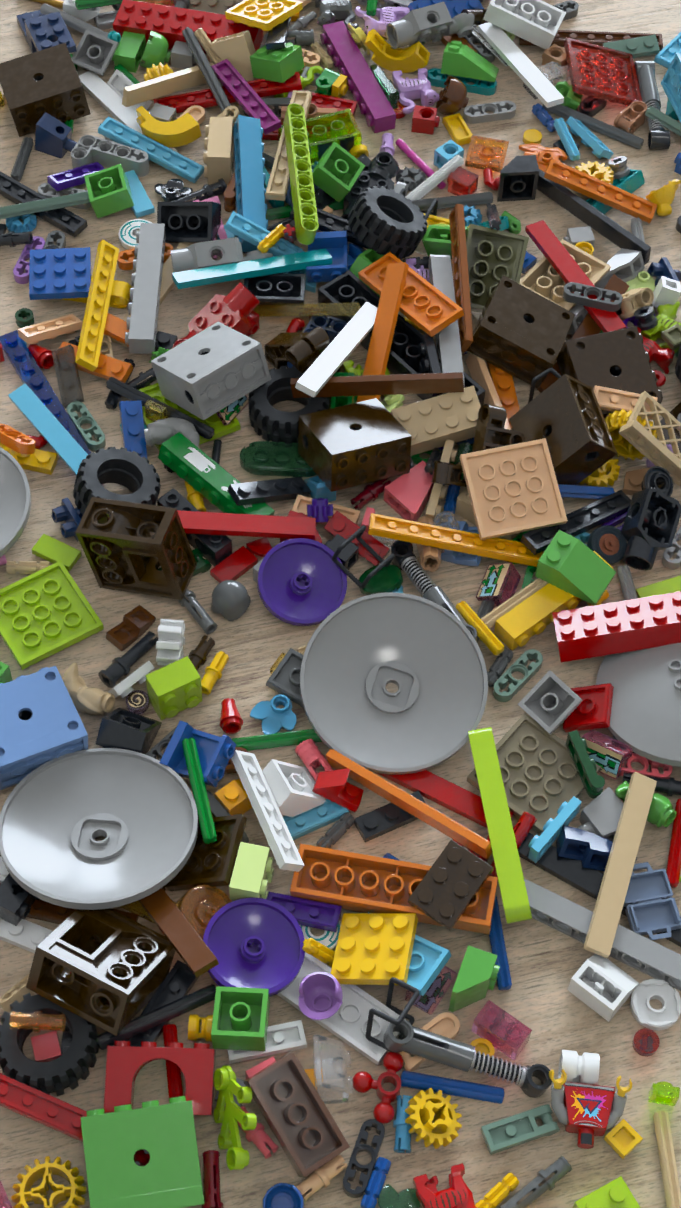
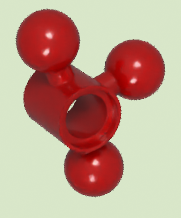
M388 1052L384 1056L383 1066L387 1071L382 1073L378 1080H374L365 1071L356 1073L352 1079L353 1088L357 1092L366 1093L370 1089H376L377 1096L381 1102L375 1106L373 1115L382 1124H387L393 1120L395 1112L390 1103L396 1101V1097L400 1095L401 1079L396 1072L402 1069L404 1059L399 1052ZM391 1083L396 1089L388 1092L382 1088V1085Z

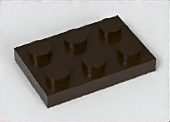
M450 840L409 897L408 903L451 931L493 871V867L453 840Z

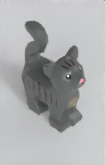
M315 0V7L319 8L320 15L317 18L318 25L322 26L335 23V20H344L348 30V23L355 29L359 27L358 24H353L356 15L352 10L350 0Z

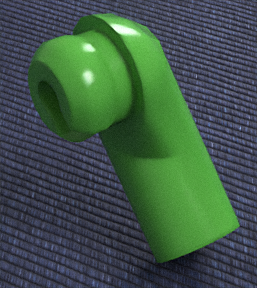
M504 211L501 216L508 217L509 232L519 234L521 231L520 220Z

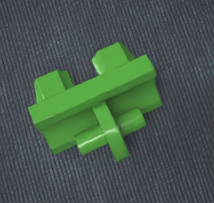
M575 76L572 85L564 81L558 82L555 86L564 97L562 105L574 110L580 105L581 98L587 89L579 84L580 77Z

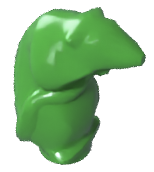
M624 781L615 790L616 796L623 802L629 787L627 781ZM654 793L647 821L657 825L658 828L662 825L668 827L675 819L677 812L673 809L667 797Z

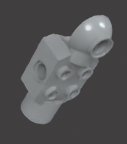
M440 2L412 10L402 19L388 23L386 35L393 49L407 45L411 46L418 41L422 45L430 41L437 42L443 36L457 34L459 38H462L473 32L472 26L475 16L472 13H460L451 18L445 2Z
M236 237L199 242L186 248L170 250L174 273L273 257L272 253H261L259 250L250 251L246 257H243L241 242ZM218 255L221 259L215 261L212 259V256Z

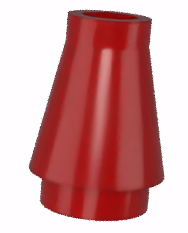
M38 344L29 345L28 352L32 355L39 368L50 369L55 364L56 358L51 350Z
M231 698L224 699L221 702L220 727L225 733L234 734L241 730L243 720L236 707L235 700Z

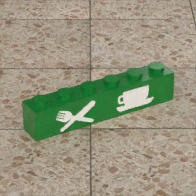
M180 432L161 444L158 459L223 513L274 515L275 510L266 503L237 506L227 490L230 484L241 482Z

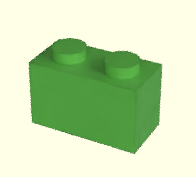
M124 31L112 61H114V66L122 64L129 72L136 73L146 48V37L143 34Z

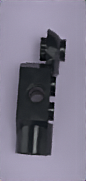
M378 153L370 161L369 171H362L351 190L344 197L341 218L348 220L352 207L364 189L372 186L394 189V182L391 178H394L399 173L400 168L398 162L390 153Z
M660 466L650 468L643 477L641 483L642 491L633 493L621 531L628 541L622 560L626 565L638 570H651L657 552L672 546L681 516L679 501L670 497L673 492L672 477L666 469Z

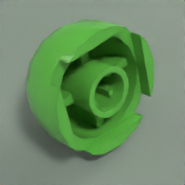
M152 30L150 35L153 38L149 36L142 57L145 63L142 61L140 63V66L144 68H152V64L158 66L160 62L164 64V61L168 63L171 52L168 51L169 44L167 39Z

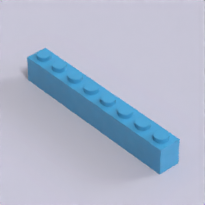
M238 115L233 126L236 210L239 215L267 229L266 188H264L266 174L263 173L265 158L262 157L264 143L261 140L263 128H261L260 119ZM238 237L239 242H241L242 251L258 250L257 246Z

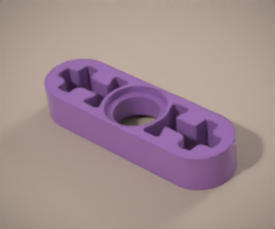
M34 236L33 243L25 245L13 269L14 279L17 283H29L30 262L25 260L30 258V250H34V248L35 250L44 249L45 240L42 237Z

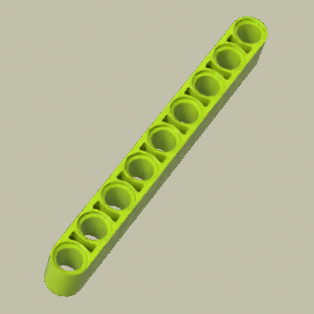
M292 103L287 107L283 124L296 237L300 243L310 245L314 242L319 224L305 112L301 105Z
M492 728L468 731L506 921L509 924L530 920L532 915Z

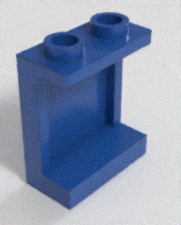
M347 231L316 233L314 242L308 245V251L326 248L333 259L331 265L307 266L308 283L330 282L348 271Z
M179 721L159 763L169 766L179 776L190 779L182 741L185 738H194L204 782L206 785L217 787L219 781L224 776L229 760L234 755L236 744L227 735H222V737L193 729L187 722Z

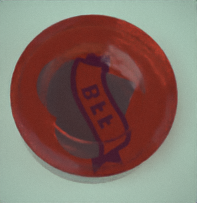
M647 1028L638 1030L632 1041L634 1050L639 1055L645 1057L655 1054L660 1044L658 1035L653 1030Z

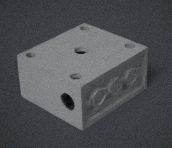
M220 322L213 324L151 361L162 396L202 420L207 419L271 380L261 343Z

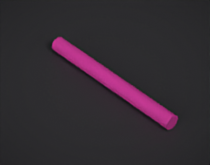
M401 138L396 141V145L428 177L435 173ZM442 181L437 186L440 189L445 188L446 183Z

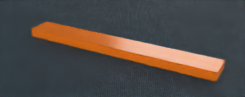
M406 262L388 263L363 376L385 375L409 268ZM380 395L358 396L357 402L374 398L379 400Z
M330 749L327 752L326 758L332 768L336 770L350 769L349 778L487 860L491 856L490 841L334 749Z

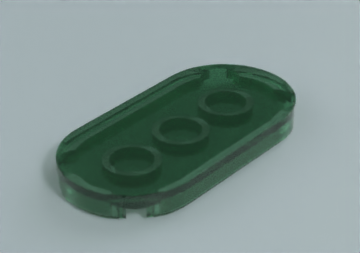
M256 441L250 443L248 447L242 448L240 452V465L245 471L254 475L312 477L317 475L298 453V443L287 444L285 442Z

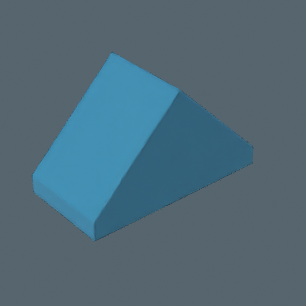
M318 476L304 479V482L311 490L310 495L313 499L327 498L328 502L336 500L337 491L331 492L325 485V482H322Z

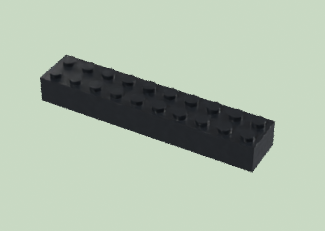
M350 270L318 289V306L329 316L344 320L347 324L366 302L376 307L379 305L380 297ZM399 314L387 368L394 375L427 373L423 371L424 358L419 354V344L423 341V335ZM373 329L360 343L366 350L369 349ZM464 372V388L474 385L480 405L482 406L486 390ZM432 393L416 394L422 400L436 397L432 396Z

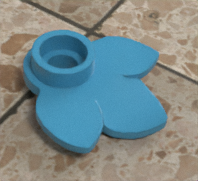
M282 694L274 696L270 701L259 702L250 713V717L262 720L264 735L278 733L282 727L292 731L297 722L296 715L292 711L291 700ZM279 705L284 706V708L281 709L276 707Z

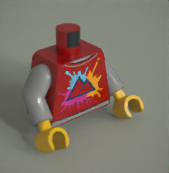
M551 1069L549 1077L554 1083L551 1086V1107L559 1122L565 1125L566 1132L578 1134L577 1146L579 1148H593L594 1136H604L605 1131L612 1129L623 1115L627 1100L625 1093L632 1089L631 1078L627 1087H621L619 1085L621 1076H618L616 1079L618 1092H615V1087L566 1082L567 1074L563 1069L561 1070V1078L554 1079V1070Z

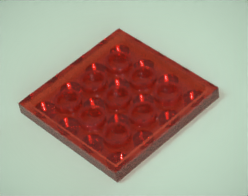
M566 38L564 47L573 92L630 106L634 101H642L632 54Z

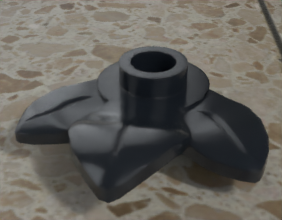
M170 179L167 181V184L158 183L155 185V192L161 195L164 202L177 200L193 192L192 188L184 187V183L180 179Z

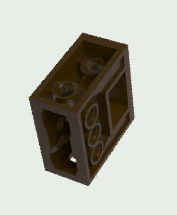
M92 497L75 533L99 587L182 600L197 563L177 509ZM161 566L163 571H158L157 569Z
M111 908L97 910L77 909L36 946L26 988L117 1036L154 996L170 971L176 950L165 936ZM93 935L98 936L102 940V944L97 942ZM63 967L69 969L71 971V974L65 972Z

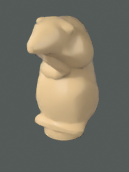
M72 663L65 671L62 680L76 710L94 716L110 712L115 704V696L99 688H88L84 679L78 674L77 663Z

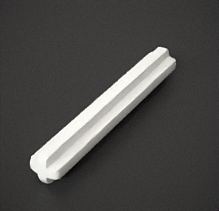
M456 155L405 196V198L420 200L462 166L464 159L460 155Z

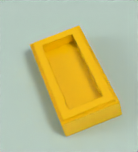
M460 113L442 118L443 125L456 144L461 146L474 142V136Z

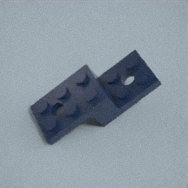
M40 10L16 15L17 22L32 53L62 43H66L69 53L77 52L74 40L60 12L43 15Z

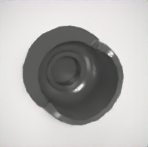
M225 580L218 583L213 589L211 610L217 614L221 613L225 619L233 622L246 612L251 598L245 586L240 582Z

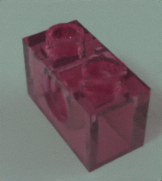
M490 1000L487 1001L475 1017L471 1030L481 1038L489 1040L495 1048L513 1061H515L528 1043L532 1032L529 1027Z

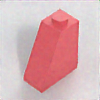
M424 461L411 468L410 473L401 475L384 487V501L405 520L417 522L431 496L434 483L431 482L432 475L429 472H425L426 463Z

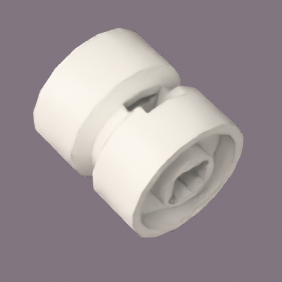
M561 1050L558 1079L561 1078V1070L563 1069L567 1074L566 1082L598 1085L599 1054L584 1052L579 1056L577 1051Z

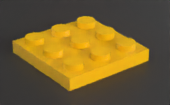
M244 0L225 11L226 19L232 20L235 23H243L249 27L270 31L273 27L303 10L302 2L296 0Z
M343 913L331 974L340 984L389 985L390 978L392 977L407 983L418 923L416 913Z

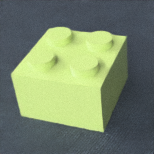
M240 842L229 885L230 902L242 898L267 899L269 893L267 891L268 883L272 882L274 868H272L274 858L270 857V847Z

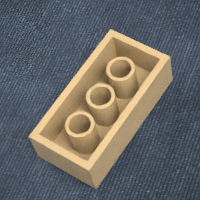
M473 385L464 388V392L446 393L392 409L391 412L395 419L412 436V456L433 450L434 448L443 447L446 439L453 440L456 443L475 437L478 412L481 405Z

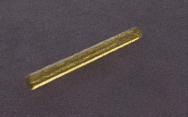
M359 303L258 305L254 311L259 314V317L355 315L361 307Z

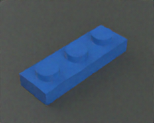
M120 401L123 447L127 448V451H135L139 453L140 457L144 456L148 459L142 402Z

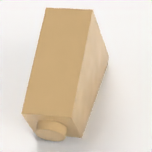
M249 30L215 39L210 44L222 61L228 59L246 81L258 80V78H253L250 56L256 53Z

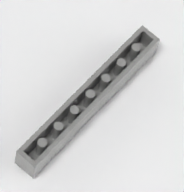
M141 223L140 231L136 232V243H139L135 245V257L137 259H133V271L136 272L132 273L131 278L134 288H130V300L132 302L128 304V314L131 315V317H127V330L129 332H125V345H129L130 353L152 354V352H155L166 240L165 224Z

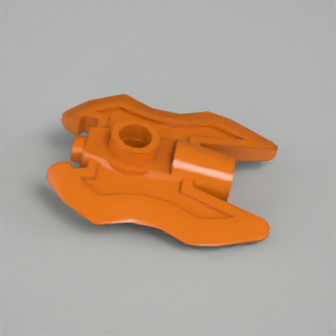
M539 143L519 145V149L525 152L524 155H536L538 167L544 173L551 159L561 162V159L565 161L568 158L566 153L559 147L549 148Z

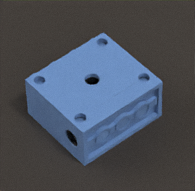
M56 666L45 667L36 673L19 676L7 683H0V790L18 784L33 770L55 758L88 749L87 731Z

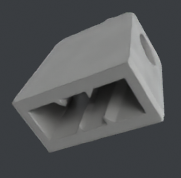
M610 787L605 789L582 810L579 819L582 825L577 828L613 841L623 803Z

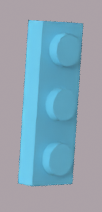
M571 116L568 118L566 123L571 127L569 130L574 135L580 136L582 138L581 142L585 146L591 147L593 149L592 153L600 159L602 157L607 159L612 157L614 153L580 120Z
M573 796L568 803L566 801L562 803L555 819L550 818L543 827L544 832L540 836L535 835L528 845L530 848L529 859L537 863L559 837L563 825L568 826L579 813L582 801Z

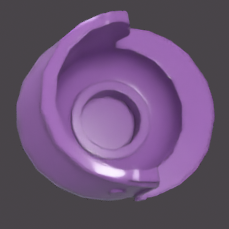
M314 972L307 975L300 983L299 1008L305 1016L314 1020H322L333 1016L339 1010L343 1003V993L340 983L332 974Z

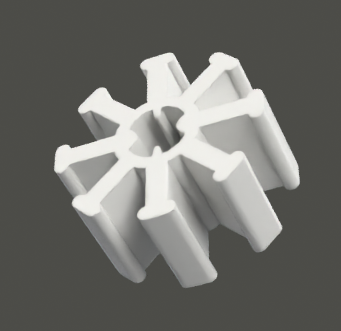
M160 619L158 641H156V649H158L156 656L157 665L167 666L183 658V645H185L184 620Z

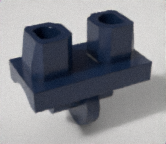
M661 257L659 263L652 262L647 270L650 276H656L655 287L661 276L678 282L681 281V271L673 270L667 257Z
M67 497L62 499L61 506L52 509L51 516L55 523L66 522L60 526L64 539L74 536L78 542L79 540L75 532L83 515L80 509L73 507Z

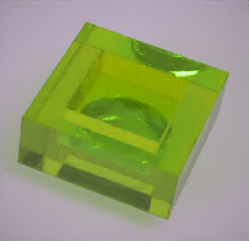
M668 1082L653 1083L649 1091L648 1102L675 1106L679 1099L680 1087H674Z

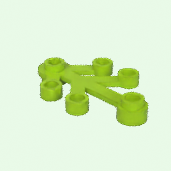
M224 1065L221 1068H217L213 1076L214 1087L216 1090H219L213 1117L215 1123H222L221 1131L218 1135V1147L220 1150L228 1149L226 1163L230 1170H242L248 1166L250 1157L249 1152L241 1146L238 1122L243 1130H255L257 1117L254 1113H245L234 1102L233 1094L237 1097L239 1104L250 1103L252 1100V1090L250 1087H241L236 1082V1074L229 1065Z

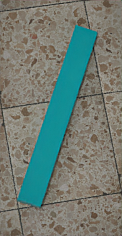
M325 248L172 273V279L178 289H185L306 269L307 266L331 265L333 258Z

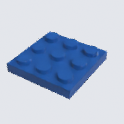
M90 247L30 250V300L88 297L91 283Z

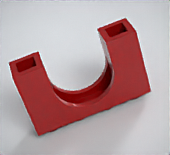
M114 1041V1046H107L104 1094L105 1113H113L115 1106L132 1104L133 1110L134 1086L139 1071L149 1062L163 1059L174 1062L182 1070L186 1082V1101L192 1100L193 1115L213 1116V1076L215 1072L216 1050L210 1049V1044L194 1043V1048H183V1043L168 1042L167 1047H157V1042H141V1047L130 1046V1041Z

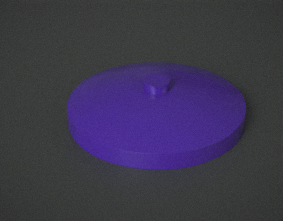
M306 538L289 539L274 546L263 558L257 575L258 593L267 610L279 620L295 626H312L322 623L332 612L341 606L347 591V575L333 562L334 552L326 545Z
M242 898L228 903L214 914L205 929L203 941L216 956L219 965L208 971L209 975L222 987L269 989V997L280 993L295 980L304 961L305 951H303L302 947L305 939L299 923L287 909L271 900Z

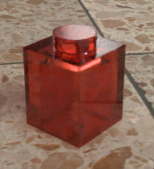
M458 167L448 176V192L454 195L474 194L477 190L479 175Z

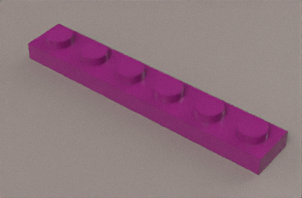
M228 59L211 66L217 79L249 117L260 119L261 128H263L265 135L282 127L281 121Z

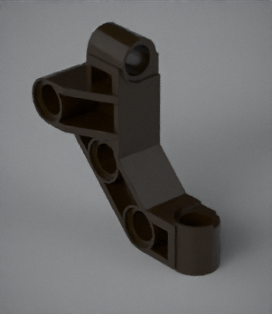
M319 326L311 332L280 333L265 344V359L276 369H280L281 366L287 367V362H290L297 370L304 374L328 347L329 336Z
M483 404L478 412L472 452L526 442V437L522 432L504 429L507 418L505 408ZM435 460L431 482L467 487L465 477H463L462 481L460 479L463 472L461 461L453 465V463Z

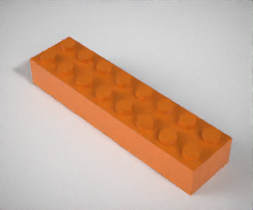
M300 844L298 852L305 866L299 872L294 871L290 888L291 896L342 906V909L363 913H416L418 922L442 926L408 903L409 897L432 866ZM489 876L453 928L490 935L498 877Z

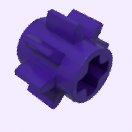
M327 498L312 499V504H307V516L316 518V522H328V516H333V504H328Z

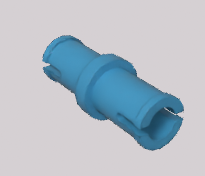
M401 1095L396 1097L397 1109L396 1119L393 1120V1127L395 1128L394 1152L405 1153V1150L406 1153L411 1152V1133L408 1131L412 1125L405 1123V1119L410 1116L405 1112V1109L410 1105L408 1101L412 1098V1096L403 1095V1099Z

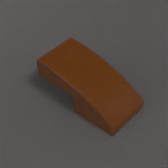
M139 605L124 615L123 622L106 633V639L123 651L149 629L155 622L156 617Z

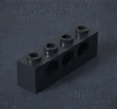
M174 488L157 499V506L176 508L181 511H199ZM186 533L189 544L195 549H200L203 557L208 559L214 567L233 554L232 540L226 535Z

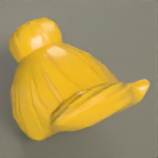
M674 179L668 181L669 184L664 185L658 190H653L645 196L648 201L657 204V215L668 216L672 213L670 205L674 200L675 192L681 180Z

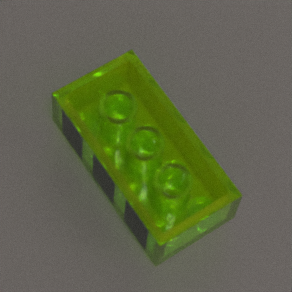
M350 109L306 119L311 163L319 162L322 155L334 141L347 152L352 147L362 144L360 129ZM281 125L282 127L278 129L279 141L284 125Z

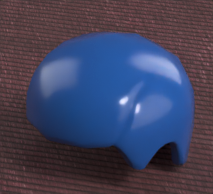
M278 1183L267 1190L263 1198V1208H304V1198L300 1190L294 1185Z

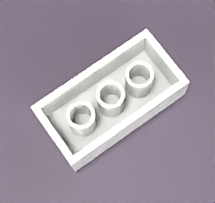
M491 0L483 20L543 49H548L558 32L566 12L542 0Z

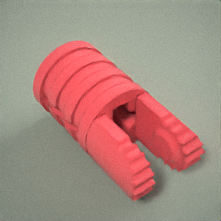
M307 739L296 747V754L299 755L315 781L318 775L316 768L322 765L325 771L333 770L324 755L318 750L313 739Z

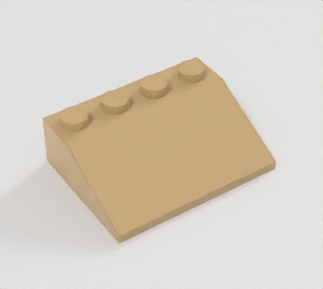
M563 239L560 240L594 286L610 271V265ZM545 256L520 280L519 284L568 311L576 305L564 300L563 290L566 283Z

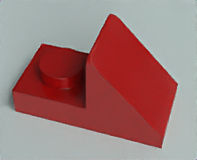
M350 769L319 772L312 792L356 812L364 790L346 782Z

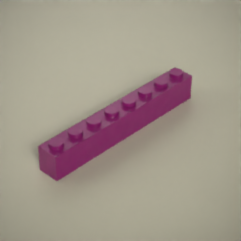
M339 21L322 25L321 42L323 45L325 44L327 53L333 58L334 66L338 67L340 74L347 76L348 91H351L353 94V100L358 101L360 112L362 115L364 114L368 127L372 128L374 134L395 129L396 113L344 22Z

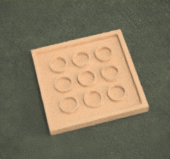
M546 438L460 455L480 540L565 524L568 521Z

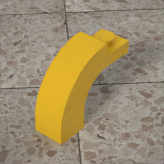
M375 29L368 32L365 41L368 49L373 52L371 60L389 71L401 70L402 73L418 71V69L427 66L431 54L420 41L406 48L393 49Z
M143 106L136 109L138 116L136 120L141 127L143 135L166 147L187 145L202 136L199 123L189 113L174 121L163 122L152 117Z

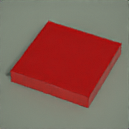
M612 684L570 688L583 701L563 721V730L565 732L610 727L614 688Z

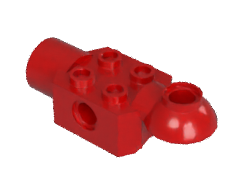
M241 282L227 296L216 294L188 323L189 334L175 341L173 348L217 322L245 335L251 329L248 315L261 302Z

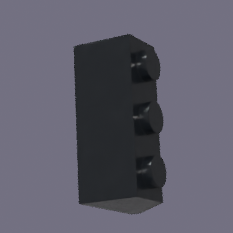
M158 202L157 223L165 224V242L213 241L221 225V204L215 202Z
M277 273L244 279V286L261 302L260 304L305 306L306 274Z

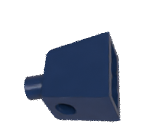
M46 112L36 124L35 150L63 158L67 151H72L77 142L71 140L72 129Z

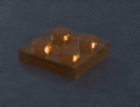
M472 135L465 166L483 170L490 168L492 171L500 172L504 166L509 141Z

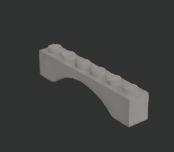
M621 248L606 263L611 266V269L595 287L604 288L613 274L624 282L634 279L645 268L641 251ZM576 304L570 310V312L575 314V317L567 334L573 335L588 313L583 305Z

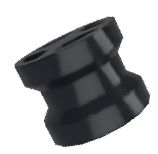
M644 306L634 312L635 319L638 320L637 325L642 331L650 330L658 324V320L654 316V307Z

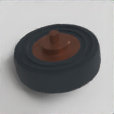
M609 525L595 529L587 541V547L598 553L610 565L619 562L623 558L627 546L626 538L618 528Z

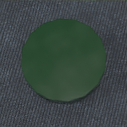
M392 564L388 567H383L369 580L365 588H360L361 593L371 595L392 592L395 588L398 590L403 583L401 570ZM373 566L366 570L360 576L359 581L363 583L368 574H370L377 566Z

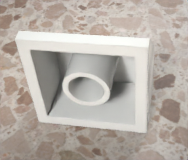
M271 759L262 771L282 815L294 817L320 806L326 801L324 797L312 792L315 781L306 767Z

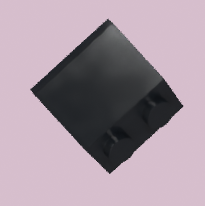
M536 155L516 156L500 171L497 202L535 200L539 177Z
M117 708L102 717L95 744L102 746V748L126 749L146 754L162 722Z

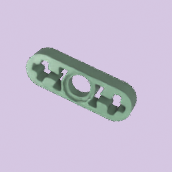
M79 401L70 403L67 406L68 419L88 449L96 452L98 449L105 448V435L86 406ZM74 411L80 412L81 417L79 418L78 414ZM89 423L92 426L89 429H82L81 425ZM92 435H94V438L99 442L92 440Z
M535 649L525 651L494 683V698L500 702L510 701L541 669L543 662L542 654ZM528 659H529V660L535 659L536 662H531V663L528 665V669H527L526 666H527V664H528ZM518 671L524 675V678L517 680L511 674ZM509 683L510 685L508 686V691H503L501 693L499 690H503Z

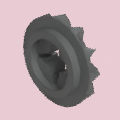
M405 166L404 170L400 169L396 175V183L400 181L408 184V191H413L426 180V175L421 171V168L415 169L414 166L412 168Z

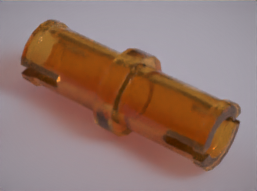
M12 1011L9 1021L10 1029H33L34 1032L38 1033L41 1030L64 1032L66 1015L42 1014V1011H35V1013Z

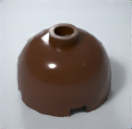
M449 76L444 82L445 88L439 93L440 98L436 103V108L439 113L454 115L461 108L467 106L469 98L466 97L467 89L463 82L453 76Z

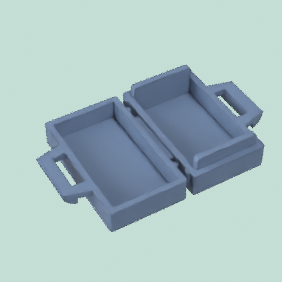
M648 862L634 864L633 871L647 869V871L635 874L632 872L625 897L624 907H626L625 912L631 931L641 936L648 935L650 940L671 937V930L681 929V917L675 898H672L673 892L666 870H653ZM665 931H667V933H662V934L653 935V933H659V932H665Z

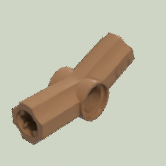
M423 516L418 518L417 521L435 525L432 517ZM416 544L423 569L430 572L437 571L441 564V553H444V549Z

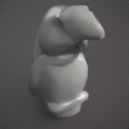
M174 417L160 419L148 424V428L144 429L146 446L161 445L178 432L197 447L200 443V436L194 425L184 419Z

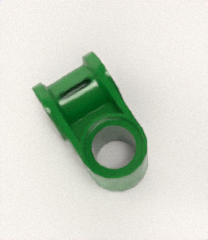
M325 68L316 79L315 85L317 89L315 93L331 96L332 84L341 74Z

